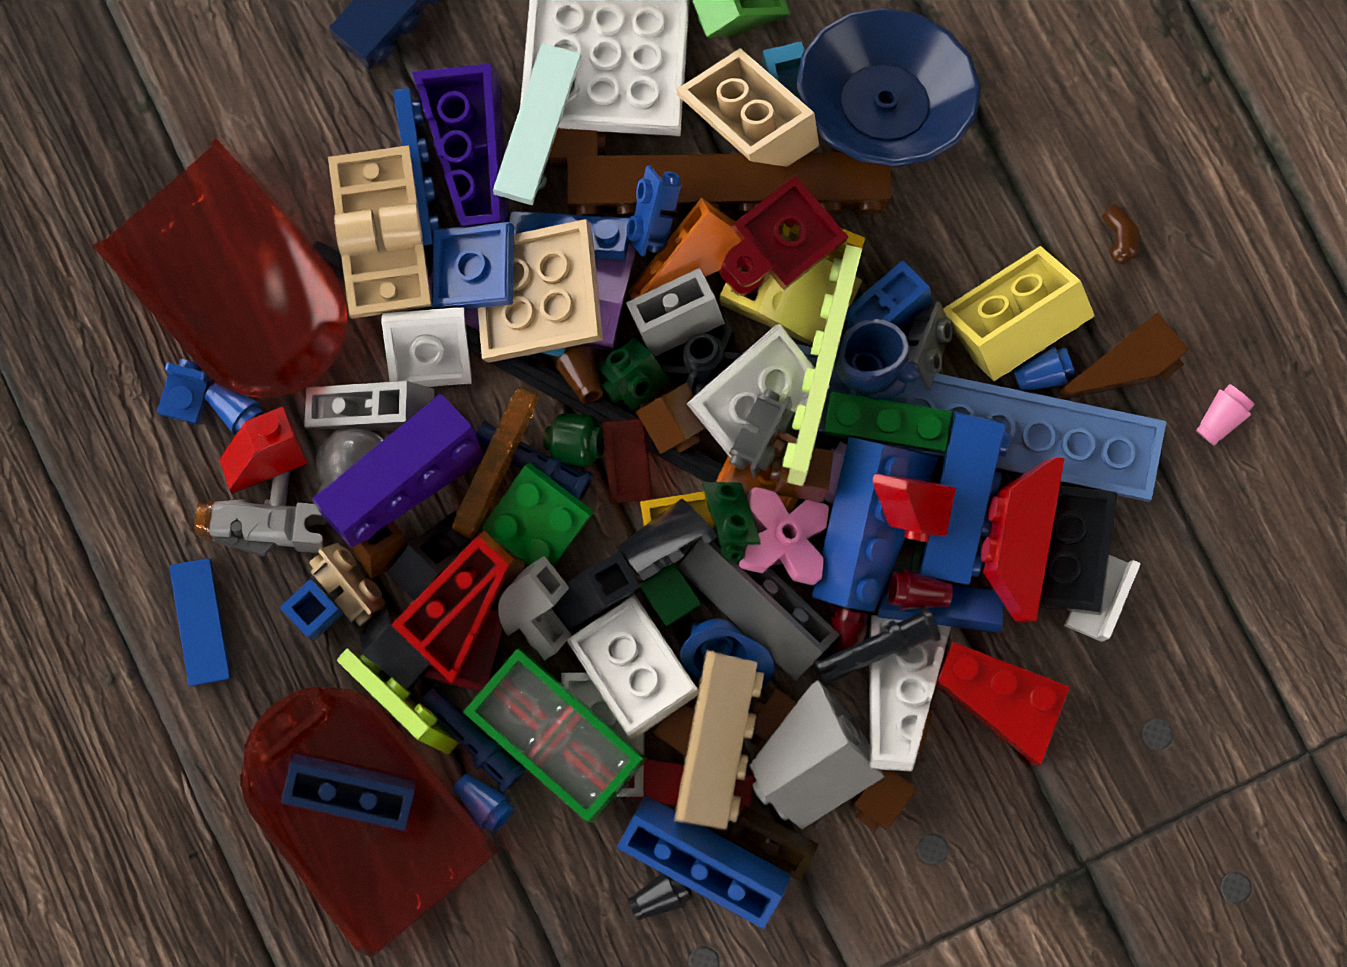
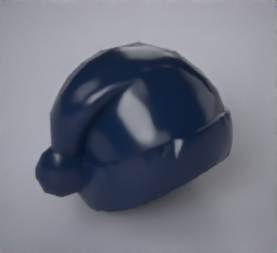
M874 319L860 322L848 329L839 343L835 357L837 375L845 384L867 398L874 400L893 399L901 395L907 384L914 382L920 375L919 367L914 362L908 360L909 345L904 332H901L897 325L886 320Z

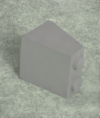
M819 680L808 688L750 764L757 780L753 783V788L764 804H773L776 812L784 821L790 819L801 829H804L885 777L881 769L870 768V746L855 715Z

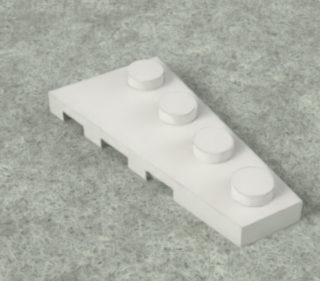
M871 615L869 638L884 632V627L887 623L894 619L878 618V616ZM937 625L941 640L937 642L928 640L909 649V654L904 657H898L894 653L869 665L870 768L912 771L951 626Z

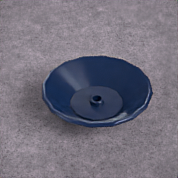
M889 8L849 13L822 28L801 56L796 83L800 100L814 112L817 132L827 144L857 161L890 167L928 162L956 146L977 118L981 91L972 56L949 30L920 14ZM879 100H886L890 104H883Z

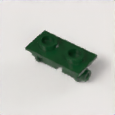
M703 482L702 487L707 500V507L711 513L720 545H722V555L731 562L740 561L744 557L747 545H760L761 543L742 482Z

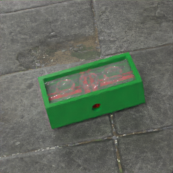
M517 649L463 711L586 822H595L648 760L526 651Z

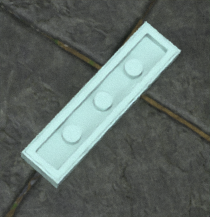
M541 43L493 188L494 195L533 205L581 60L580 53Z

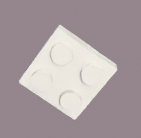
M464 307L382 313L381 322L390 382L409 381L427 387L471 384L472 373Z

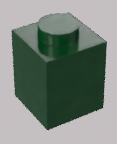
M674 563L668 567H663L657 573L644 579L645 582L640 584L641 592L666 630L701 607L700 601Z

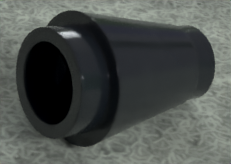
M661 873L635 893L634 896L628 898L635 917L640 921L644 918L686 907V901L692 899L693 894L687 886Z

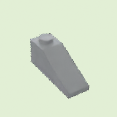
M409 381L306 387L304 427L309 429L395 431L434 399V388Z

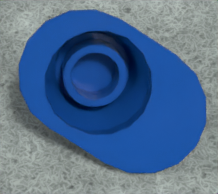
M716 618L709 619L703 623L695 622L691 627V637L684 642L680 651V661L685 670L699 678H702L707 651L757 662L756 672L764 673L762 687L770 681L774 673V659L768 649L743 635L737 625L726 619Z

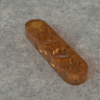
M521 386L513 394L452 525L453 531L469 539L476 535L539 401L538 394Z

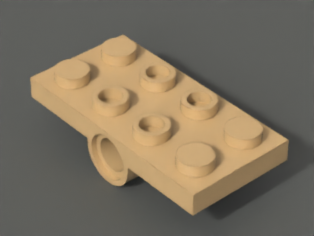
M409 145L328 157L335 206V230L342 258L350 318L432 307Z

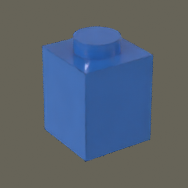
M311 579L280 606L281 610L307 638L313 641L344 614Z

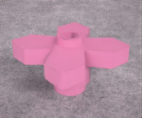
M754 487L747 494L746 498L755 526L759 530L758 535L761 543L760 545H747L744 557L739 561V567L763 573L771 565L783 564L792 581L809 585L816 584L822 578L824 558L808 539L818 535L827 528L828 505L806 499L793 512L788 514L776 492Z

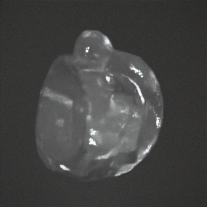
M345 428L335 431L327 437L320 445L316 455L317 472L324 483L320 486L318 493L381 443L383 440L379 435L364 428Z

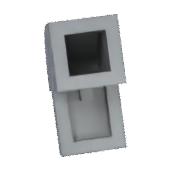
M545 556L526 567L503 592L498 606L499 619L506 634L510 635L520 629L526 636L528 643L538 651L544 660L556 654L572 635L551 609L569 587Z

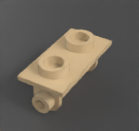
M338 543L318 550L319 554L309 562L313 568L311 573L328 594L333 593L339 586L344 590L334 601L351 623L356 621L359 626L364 625L373 617L372 613L381 610L387 604L382 598V592L377 584L363 575L356 566V559L352 553L346 548L341 547Z

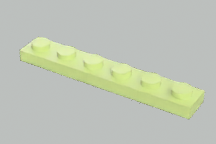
M846 244L843 258L835 257L829 281L836 282L833 295L825 294L820 313L821 318L827 319L824 332L816 330L810 353L818 356L815 369L807 367L801 391L807 392L809 395L806 406L797 405L792 429L799 430L796 444L788 442L782 467L790 468L787 483L803 486L862 252V248Z

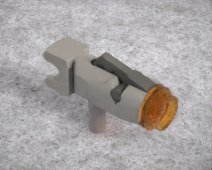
M288 471L273 477L270 500L266 499L264 504H254L248 499L230 501L208 500L207 504L198 503L195 512L194 530L196 536H204L205 540L215 541L216 543L258 556H265L274 546L295 547V550L298 552L319 553L318 550L325 547L321 534L311 533L308 530L313 525H325L328 522L321 515L315 504L297 503V507L286 506L290 472Z

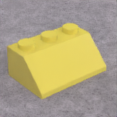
M1041 246L943 308L947 318L952 322L954 333L966 351L993 381L1008 374L1014 368L1037 353L1042 352L1049 345L1071 331L1076 330L1080 325L1095 316L1081 280Z

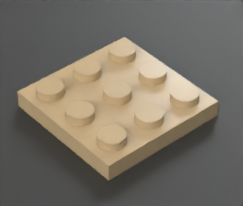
M587 219L514 234L513 304L478 308L483 360L490 363L603 340L592 224Z

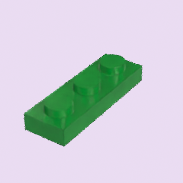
M831 391L823 434L847 438L852 437L944 454L947 447L952 411L881 399L874 400L863 396Z

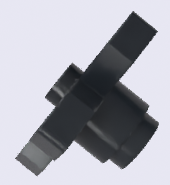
M724 317L725 324L706 333L694 335L688 340L686 345H678L655 356V359L669 379L687 380L686 383L694 396L743 354L729 352L735 335Z

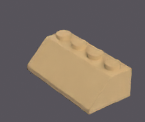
M707 651L675 820L727 829L728 820L737 821L741 797L733 796L736 779L744 780L749 756L741 754L744 738L752 739L756 714L748 713L751 696L760 698L764 673L756 672L757 662Z

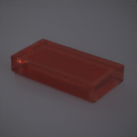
M640 418L604 421L602 425L610 503L651 500L653 495L647 435Z

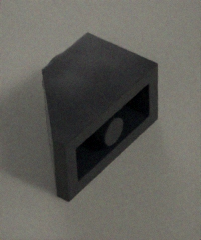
M454 511L409 544L387 574L415 601L479 534Z

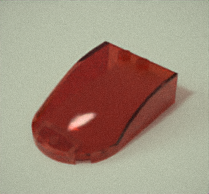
M215 138L210 143L212 145L211 148L110 236L98 240L93 247L210 378L228 390L245 396L275 398L290 395L318 380L329 369L339 354L346 335L348 322L344 291L333 269L271 192L224 138Z
M317 686L289 694L272 705L259 718L245 742L240 785L250 814L353 948L367 957H374L500 851L391 718L372 700L353 690L346 688H321ZM294 753L416 780L405 831L281 803L290 762Z

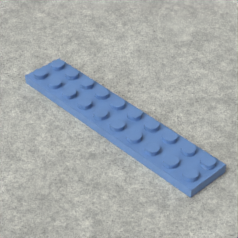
M796 344L815 367L818 356L810 354L812 347ZM835 361L829 382L830 388L827 390L817 433L820 434L824 433L831 391L863 396L840 379L835 369ZM938 373L934 377L930 390H926L921 378H918L914 382L908 383L901 395L893 399H881L952 411L949 433L954 412L1005 423L1004 432L1010 433L1009 446L1005 457L998 456L995 470L1022 476L1044 460L1061 457L1065 458L1060 484L1117 492V496L1146 502L1152 500L1167 421ZM835 436L839 438L848 439L847 437ZM889 445V446H893V447H897V448H902V449H906V450H911V451H915V452H919V453H924V454L936 456V457H939L940 459H944V455H945V453L943 454V453H937V452H931V451H925V450H919V449H913V448H907V447Z

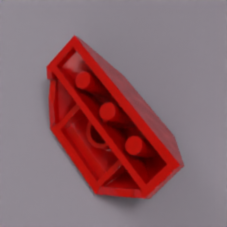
M1054 457L1042 461L998 491L997 497L995 496L989 506L988 518L989 521H992L990 537L985 539L981 550V560L985 562L983 573L1016 622L1027 623L1037 620L1065 458Z

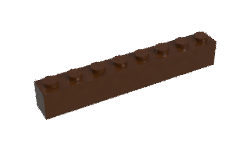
M843 152L808 153L788 167L753 162L743 154L567 156L569 213H576V215L600 217V213L617 212V217L620 218L634 216L637 205L636 188L639 180L644 177L646 165H651L660 177H663L666 171L677 173L680 176L679 182L682 184L675 211L661 210L660 214L671 215L672 217L680 216L681 211H691L701 198L720 211H737L738 215L744 216L795 175L830 215L840 214L842 209H858L860 214H878L882 212V208H888L891 201V167L857 161Z

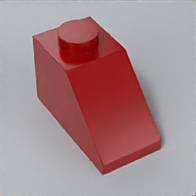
M283 406L245 421L219 459L231 494L308 464L298 434Z
M874 474L872 482L889 526L904 529L905 538L928 542L930 535L947 536L956 491L955 487L918 479Z

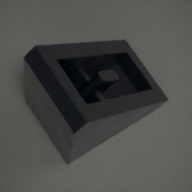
M385 604L359 633L362 654L405 688L411 690L433 665L392 626L399 615L391 605Z

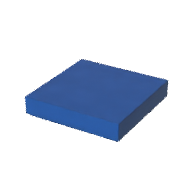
M510 222L434 230L432 309L459 307L471 309L513 304L514 226Z

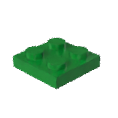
M529 462L520 471L481 529L520 559H523L528 565L545 556L553 568H555L594 511Z

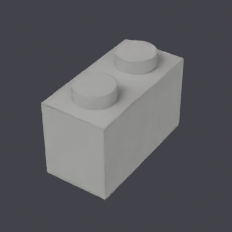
M700 268L626 302L646 348L654 357L687 342L694 335L706 333L725 324L716 298Z

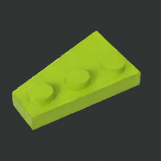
M347 648L336 660L419 741L447 755L459 744L436 722L438 719L431 711L420 703L417 705L408 697L410 691L394 678L391 677L389 680L380 672L382 669L363 654L359 655Z

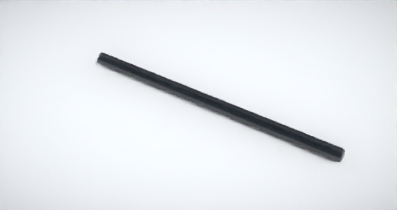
M316 241L309 249L307 261L345 282L340 252L321 241ZM432 307L422 308V309H415V310H408V311L430 310V309H432ZM466 324L469 352L482 358L480 331ZM526 355L490 362L583 415L594 416L602 426L703 482H716L724 466L692 447L679 453L674 446L660 454L638 417L603 398L589 404L581 403L579 397L562 375Z

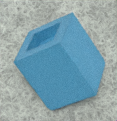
M802 41L763 50V68L800 100L796 83L801 56L804 53Z

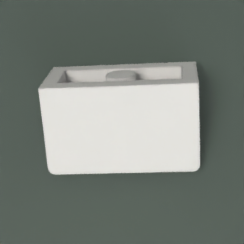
M1109 555L1102 614L1070 612L1064 626L1101 642L1109 639L1141 563L1135 560L1127 563Z

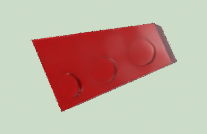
M483 531L392 624L450 683L458 677L514 559L493 538Z
M955 642L950 643L946 648L935 684L971 715L978 718L994 731L999 738L1006 741L1023 755L1033 766L1042 764L1070 688Z

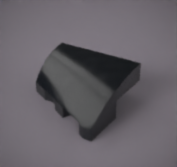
M681 498L616 548L621 551L632 570L644 580L657 573L663 567L685 557L690 546L702 538L708 544L717 538V535L704 519Z

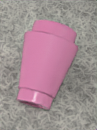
M1229 384L1224 391L1219 389L1196 432L1215 446L1219 440H1222L1251 416L1249 411L1255 404L1240 390Z

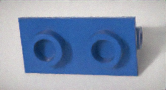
M646 165L644 177L637 184L636 210L634 216L630 217L627 225L628 239L641 256H645L646 250L661 252L662 247L667 245L673 218L671 215L660 214L661 210L675 211L682 184L679 182L680 176L677 173L666 171L663 177H660L651 165Z

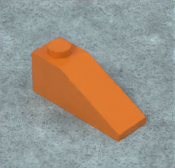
M701 198L668 239L667 245L662 247L661 252L656 254L627 291L631 300L698 268L701 269L704 277L720 270L726 254L742 241L732 230L735 221Z

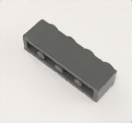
M715 527L712 528L714 533L717 535ZM718 536L708 544L701 538L677 568L687 577L692 585L702 591L717 606L720 612L727 615L747 637L768 649L777 666L796 681L840 634L769 567L763 573L741 569L739 561L731 562L722 555V545H720Z

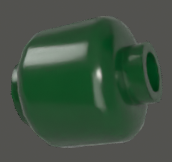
M562 413L554 419L552 426L546 427L543 444L545 450H550L551 457L560 460L563 464L576 467H590L597 458H602L604 455L606 431L604 426H600L598 420L592 415Z

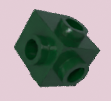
M635 337L621 348L610 353L607 359L597 366V369L605 379L601 383V387L614 403L621 400L631 411L640 404L647 402L654 393L670 382L653 354Z

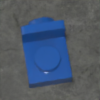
M179 359L178 365L166 363L164 371L168 373L157 409L159 415L199 425L206 401L205 394L210 388L212 381L205 372H202V365L184 359Z

